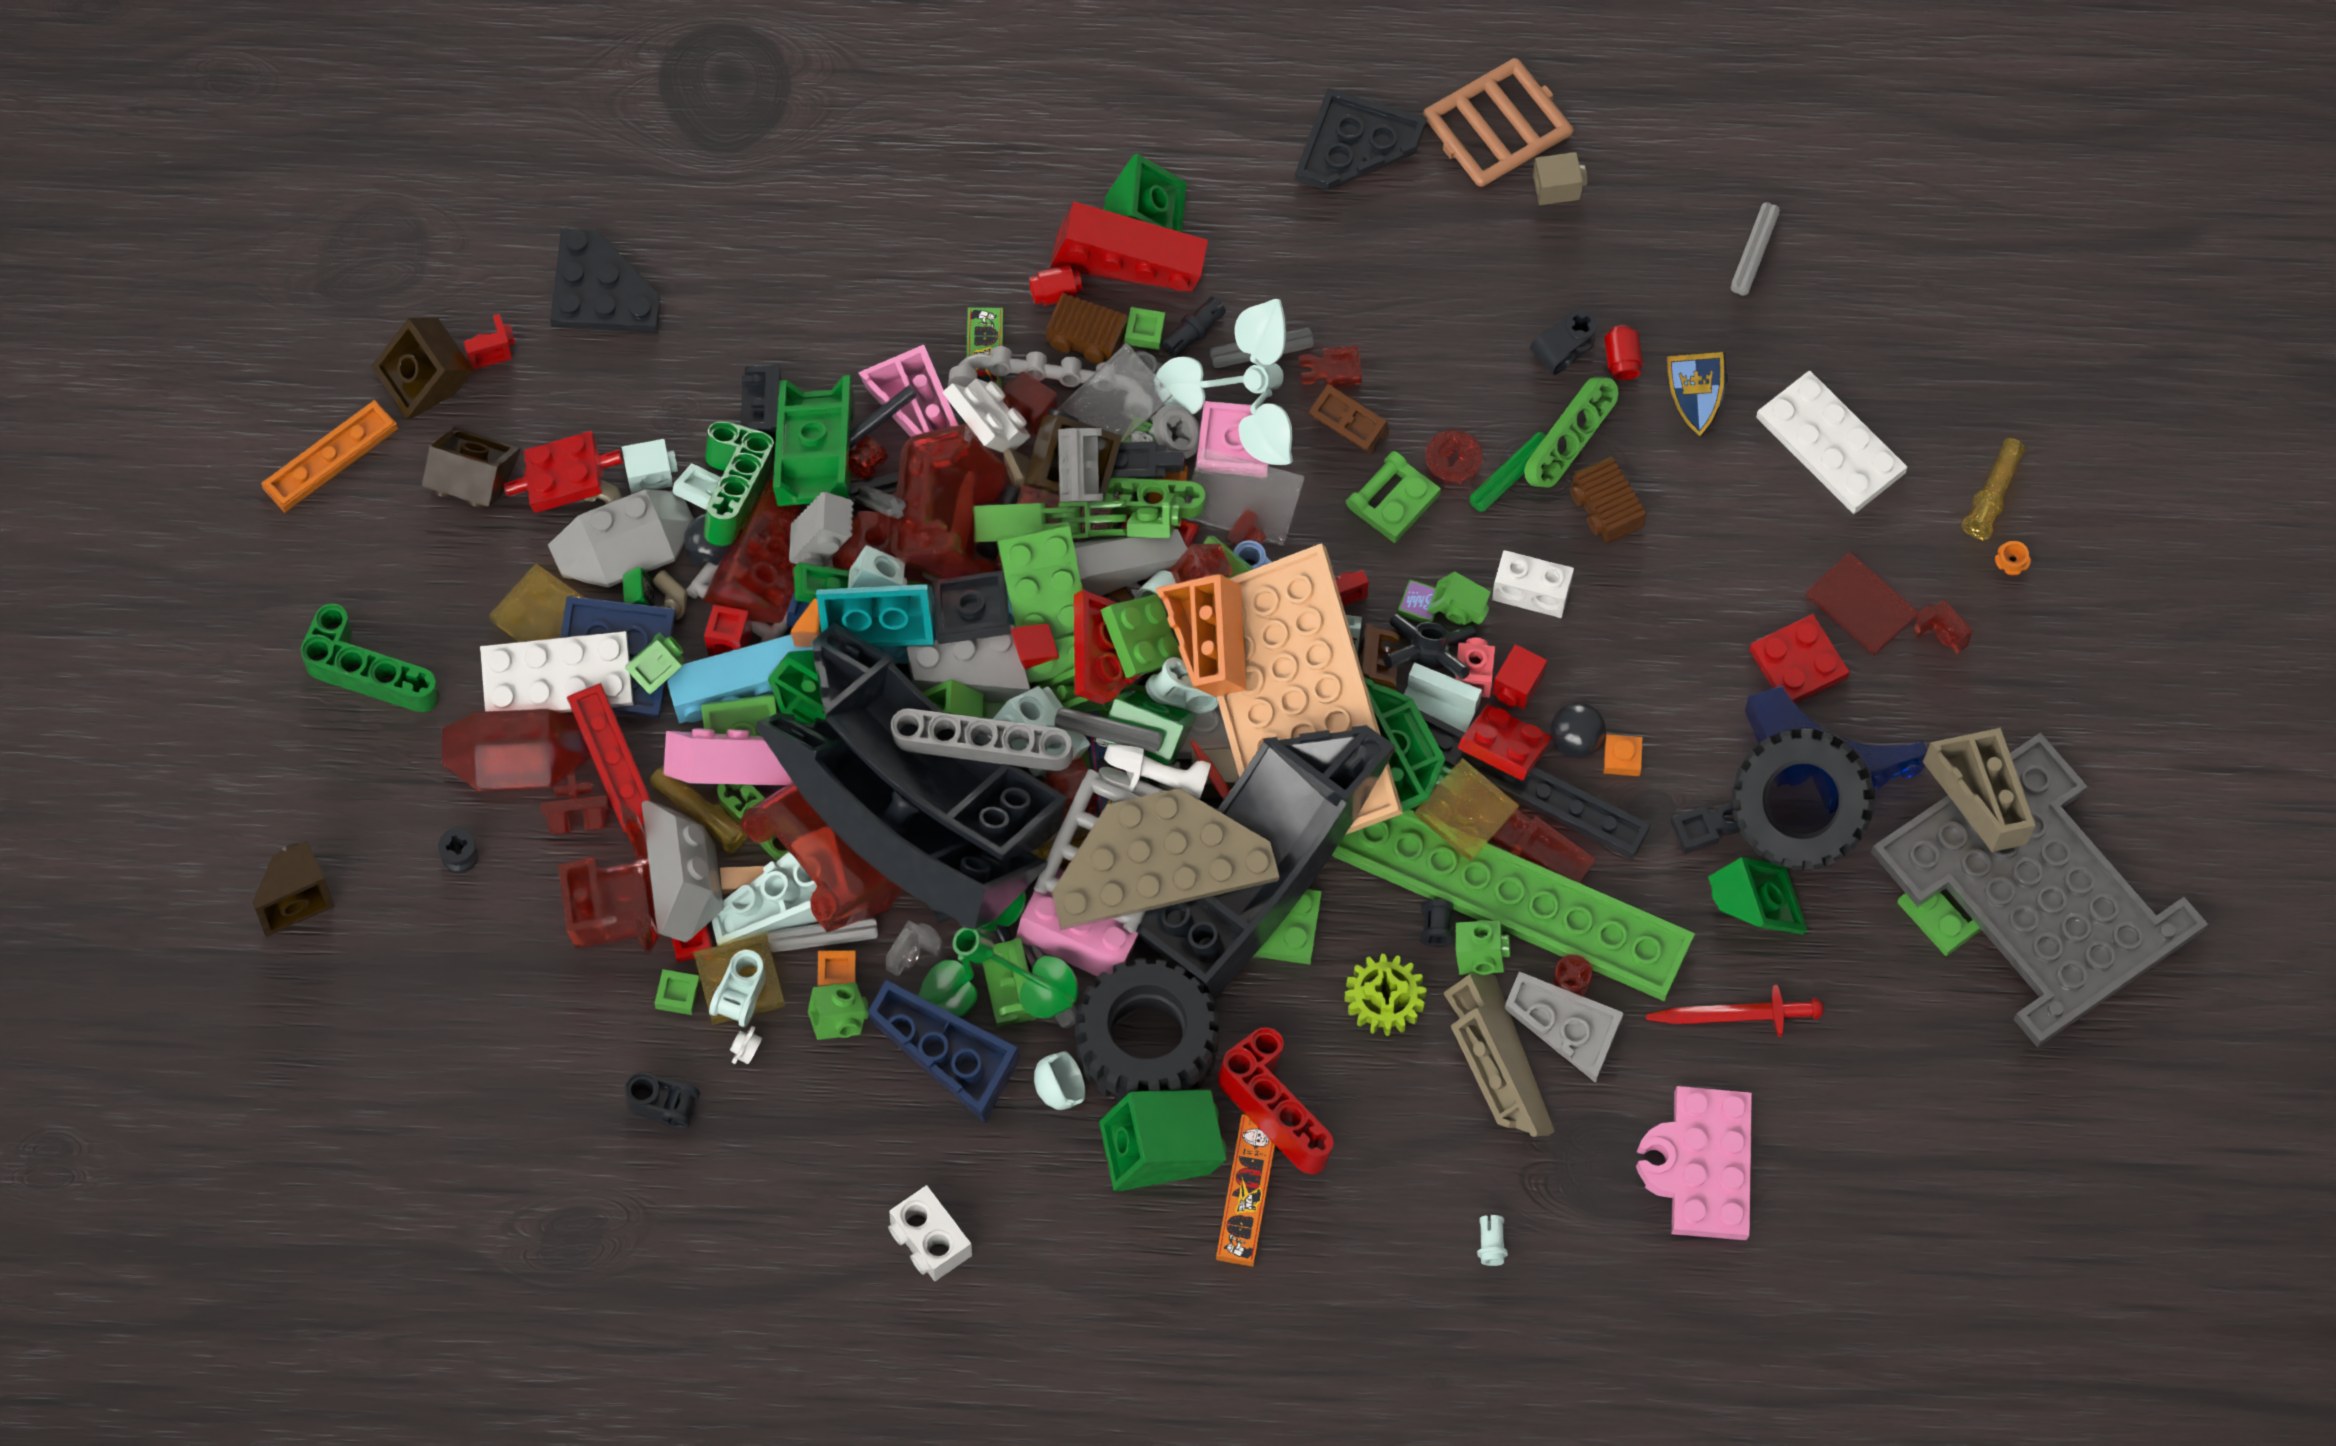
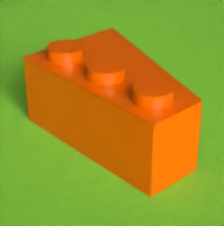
M1218 574L1156 588L1159 598L1164 601L1167 609L1169 625L1175 630L1180 643L1178 648L1193 687L1213 697L1247 690L1241 585Z

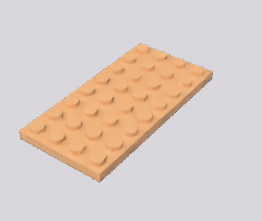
M1321 543L1229 578L1241 585L1247 690L1217 696L1239 778L1262 745V739L1277 737L1278 740L1297 738L1302 733L1330 730V733L1351 731L1352 727L1367 725L1380 735L1326 547ZM1389 762L1346 834L1403 814Z

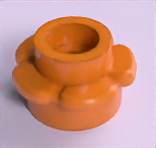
M2009 541L1998 548L1995 563L1999 569H2004L2006 574L2019 575L2022 570L2025 571L2029 568L2031 558L2029 557L2027 547L2023 543ZM2014 557L2016 561L2012 562L2009 558Z

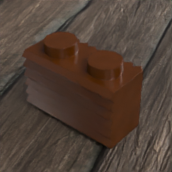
M1062 293L1047 325L1046 340L1057 351L1068 353L1072 350L1083 354L1085 359L1092 363L1100 364L1104 361L1113 364L1125 338L1128 316L1125 313L1114 312L1112 309L1101 307L1098 304L1094 305L1092 302L1080 300L1072 295L1068 296Z
M1611 456L1574 473L1570 493L1575 504L1578 507L1583 505L1589 514L1587 521L1594 535L1601 534L1605 543L1609 544L1611 541H1616L1618 538H1622L1624 535L1644 527L1646 511L1642 507V503L1639 502L1638 497H1636L1635 492L1632 491L1628 480L1625 479L1614 457Z

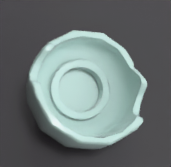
M1063 1051L1051 1054L1037 1063L1034 1071V1084L1037 1094L1046 1105L1057 1110H1064L1085 1100L1086 1091L1082 1073L1076 1061L1068 1052Z

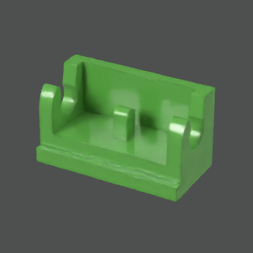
M1021 937L1015 938L1012 941L993 944L994 953L1028 971ZM992 959L983 962L982 965L996 1026L1001 1027L1037 1019V1017L1030 1015L1024 1010L1020 1001L1021 987L1028 979Z

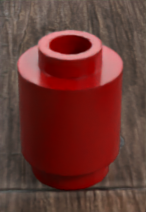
M1070 265L1038 271L1036 276L1029 277L1031 296L1035 305L1043 303V306L1057 304L1062 293L1077 298V292L1082 291L1079 271H1072Z
M1627 325L1611 328L1610 332L1604 336L1609 372L1613 374L1615 380L1619 381L1639 377L1643 367V358L1638 331L1631 329Z

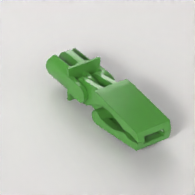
M1126 500L1058 503V507L1062 508H1046V503L973 506L974 542H996V537L1027 534L1051 528L1062 522L1069 523L1072 538L1127 536V529L1091 530V523L1127 522V514L1091 516V509L1126 507ZM1079 506H1084L1085 517L1079 518ZM1059 518V523L1047 524V519ZM1079 522H1085V533H1081V523Z

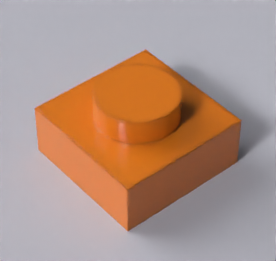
M1606 734L1603 774L1640 776L1643 737Z
M818 951V987L835 983L856 982V951Z

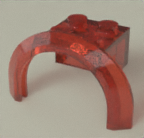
M621 804L623 826L630 838L636 862L600 869L594 857L558 864L566 932L576 949L638 937L643 950L646 953H651L661 934L657 932L646 835L638 816L625 804Z

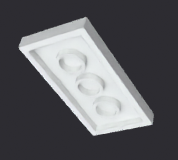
M1810 370L1757 412L1756 418L1853 514L1906 473L1907 466Z
M626 631L480 646L485 715L488 721L572 712L566 697L599 683L603 686L611 708L634 706L631 674L625 669V665L630 661L628 634Z

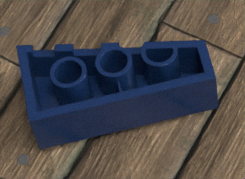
M885 980L868 1010L872 1024L985 1123L1021 1059L1018 1047Z

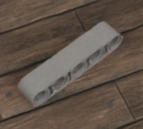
M902 709L893 716L891 721V730L896 745L901 750L907 752L1060 771L1067 768L1073 759L1072 739L1065 730L1060 728L917 709ZM907 724H913L918 727L917 732L911 736H904L899 733L900 729ZM943 729H950L955 732L954 737L948 741H941L936 738V735ZM979 734H987L992 737V740L984 746L973 743V739ZM1016 739H1025L1029 742L1028 746L1020 751L1009 747L1010 743ZM1055 743L1066 747L1065 751L1060 755H1051L1046 750Z

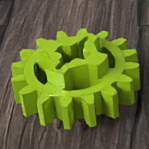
M1381 954L1378 963H1375L1371 957H1367L1366 968L1364 969L1356 965L1353 972L1355 977L1347 978L1346 987L1350 990L1345 991L1344 998L1345 1002L1351 1003L1348 1006V1014H1359L1357 1025L1361 1027L1368 1022L1371 1024L1370 1033L1372 1034L1377 1031L1378 1027H1383L1385 1035L1389 1036L1391 1027L1394 1026L1402 1033L1405 1031V1021L1407 1020L1409 1023L1415 1024L1418 1016L1416 1012H1423L1425 1002L1421 999L1426 997V988L1419 987L1422 984L1423 976L1422 974L1412 976L1414 964L1409 963L1405 967L1401 966L1400 956H1396L1393 962H1387L1386 955ZM1377 975L1372 982H1366L1371 977ZM1383 984H1385V990L1390 997L1388 1005L1385 1004V998H1383L1382 994ZM1399 1007H1405L1400 1012L1394 1014Z

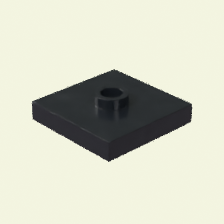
M1003 571L932 580L938 644L1011 634L1008 591Z

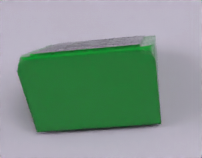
M636 567L623 574L624 603L655 607L654 584L642 567Z

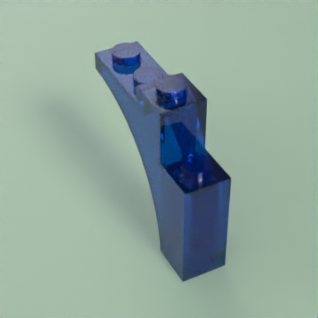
M1783 686L1748 696L1745 714L1759 744L1770 736L1796 728L1826 731L1797 708L1785 692ZM1842 738L1861 755L1862 760L1870 770L1873 787L1879 788L1886 784L1889 779L1901 775L1903 778L1912 777L1920 773L1925 766L1923 759L1927 748L1924 741L1899 746H1875ZM1796 764L1781 771L1774 779L1777 787L1788 783L1790 786H1796L1804 783L1812 776L1827 813L1830 814L1837 811L1839 803L1838 790L1831 776L1823 769L1811 764Z

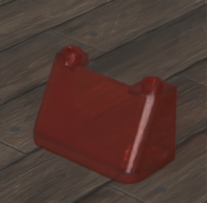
M966 424L917 434L906 441L900 456L896 497L904 500L906 507L902 510L903 517L893 519L891 551L904 564L938 579L996 572L995 567L990 561L986 559L973 560L975 545L973 506L993 500L1000 495L1005 486L1007 467L988 447L983 445Z
M793 782L749 808L738 823L748 837L757 843L770 841L776 835L817 885L810 901L811 911L827 933L888 911L902 890L900 886L882 875L846 844L803 798Z

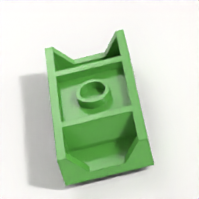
M1062 522L1045 530L1022 535L996 537L1015 628L1049 624L1059 654L1058 659L1025 669L1028 683L1054 678L1075 668L1074 594L1083 589L1069 523Z

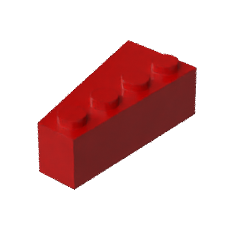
M1073 201L1057 232L1049 269L1070 265L1072 271L1078 270L1080 274L1192 292L1201 277L1208 240Z

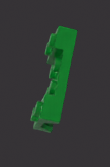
M850 375L842 376L832 390L803 392L788 380H780L773 489L778 506L810 504L814 499H817V496H820L821 492L849 499L851 475L848 465L850 421H853L854 390Z

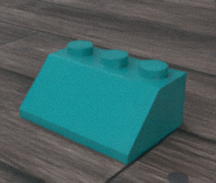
M927 584L817 589L816 591L822 632L835 622L875 647L934 645V599L932 587Z

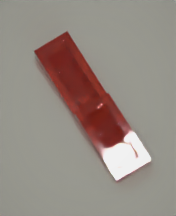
M1473 777L1465 784L1446 811L1447 815L1516 856L1578 883L1581 882L1595 861L1593 856L1537 816L1531 820Z

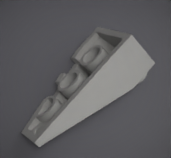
M1178 529L1174 530L1170 538L1119 536L1073 540L1082 589L1099 596L1151 577L1161 570H1169L1192 560V556Z

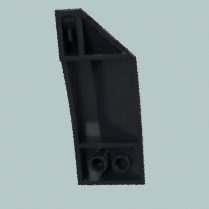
M777 713L757 721L756 729L803 798L825 823L860 857L882 875L914 897L927 903L930 909L943 912L956 919L961 926L977 929L996 920L1046 869L1048 861L1031 852L1001 861L945 827L922 810L914 814L908 823L907 833L904 837H901L878 818L881 811H886L893 800L892 793L895 789L882 780L854 753L826 719L816 718L814 724L796 722L793 714Z

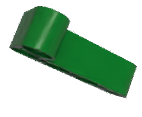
M724 421L715 422L709 426L705 460L711 467L724 471L707 503L704 537L709 543L717 546H726L733 543L737 538L771 471L774 441L770 435Z
M331 603L322 606L317 611L301 646V654L306 671L311 677L416 712H428L436 707L440 696L435 677L431 671L349 644L352 637V629L347 612L342 606ZM331 623H341L336 629H326ZM317 654H327L322 660H312ZM356 664L361 666L356 671H346V669L351 665ZM391 675L395 677L390 682H380V679L384 676Z

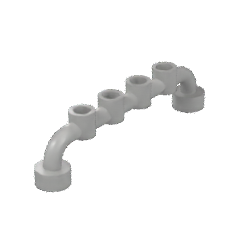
M997 346L991 350L990 355L974 354L966 357L949 372L948 387L954 383L966 388L972 381L977 379L978 374L975 369L983 368L989 369L996 376H1005L1009 373L1023 374L1028 380L1033 382L1049 378L1059 380L1062 385L1067 387H1075L1082 383L1094 385L1101 392L1121 389L1130 393L1125 398L1124 413L1127 418L1134 420L1136 416L1146 421L1153 414L1152 397L1146 394L1141 384L1133 378L1117 375L1116 366L1109 362L1100 363L1096 366V371L1082 369V362L1075 357L1064 358L1061 361V366L1047 364V357L1041 352H1030L1026 355V360L1012 359V352L1009 348Z

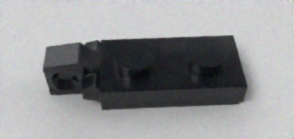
M1156 441L1121 442L1111 479L1137 478L1157 480V478H1166V472L1185 471L1184 452H1166V445H1157Z

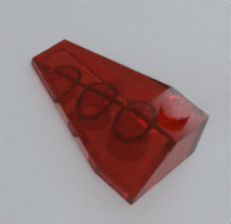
M772 479L764 486L737 538L731 544L715 571L703 600L711 606L714 604L749 611L751 621L781 623L787 613L795 590V584L792 583V571L796 564L790 562L789 552L791 523L799 516V505L778 506Z

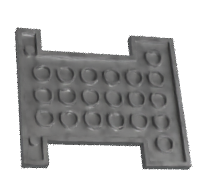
M2041 733L2010 753L2036 825L2026 845L1991 852L1947 795L1875 844L1871 850L1873 856L1917 907L1946 888L2035 991L2039 998L2016 1013L2013 1020L2037 1048L2205 931L2208 923L2185 897L2156 916L2065 812L2063 808L2083 795L2088 786Z

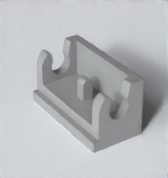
M1101 428L1058 429L1060 502L1103 501V494H1099L1098 436H1102Z

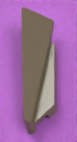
M1492 973L1488 975L1469 974L1446 990L1444 995L1460 1018L1450 1026L1497 1124L1507 1128H1517L1530 1133V1136L1533 1137L1553 1134L1554 1128L1510 1013L1504 1009L1506 1002L1496 976Z

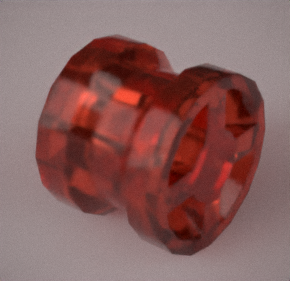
M866 436L856 444L854 450H849V469L862 479H871L875 474L877 465H883L888 459V454L876 440Z
M1579 955L1563 957L1556 965L1553 985L1584 996L1588 992L1592 978L1590 963ZM1572 980L1575 981L1577 984L1566 981Z

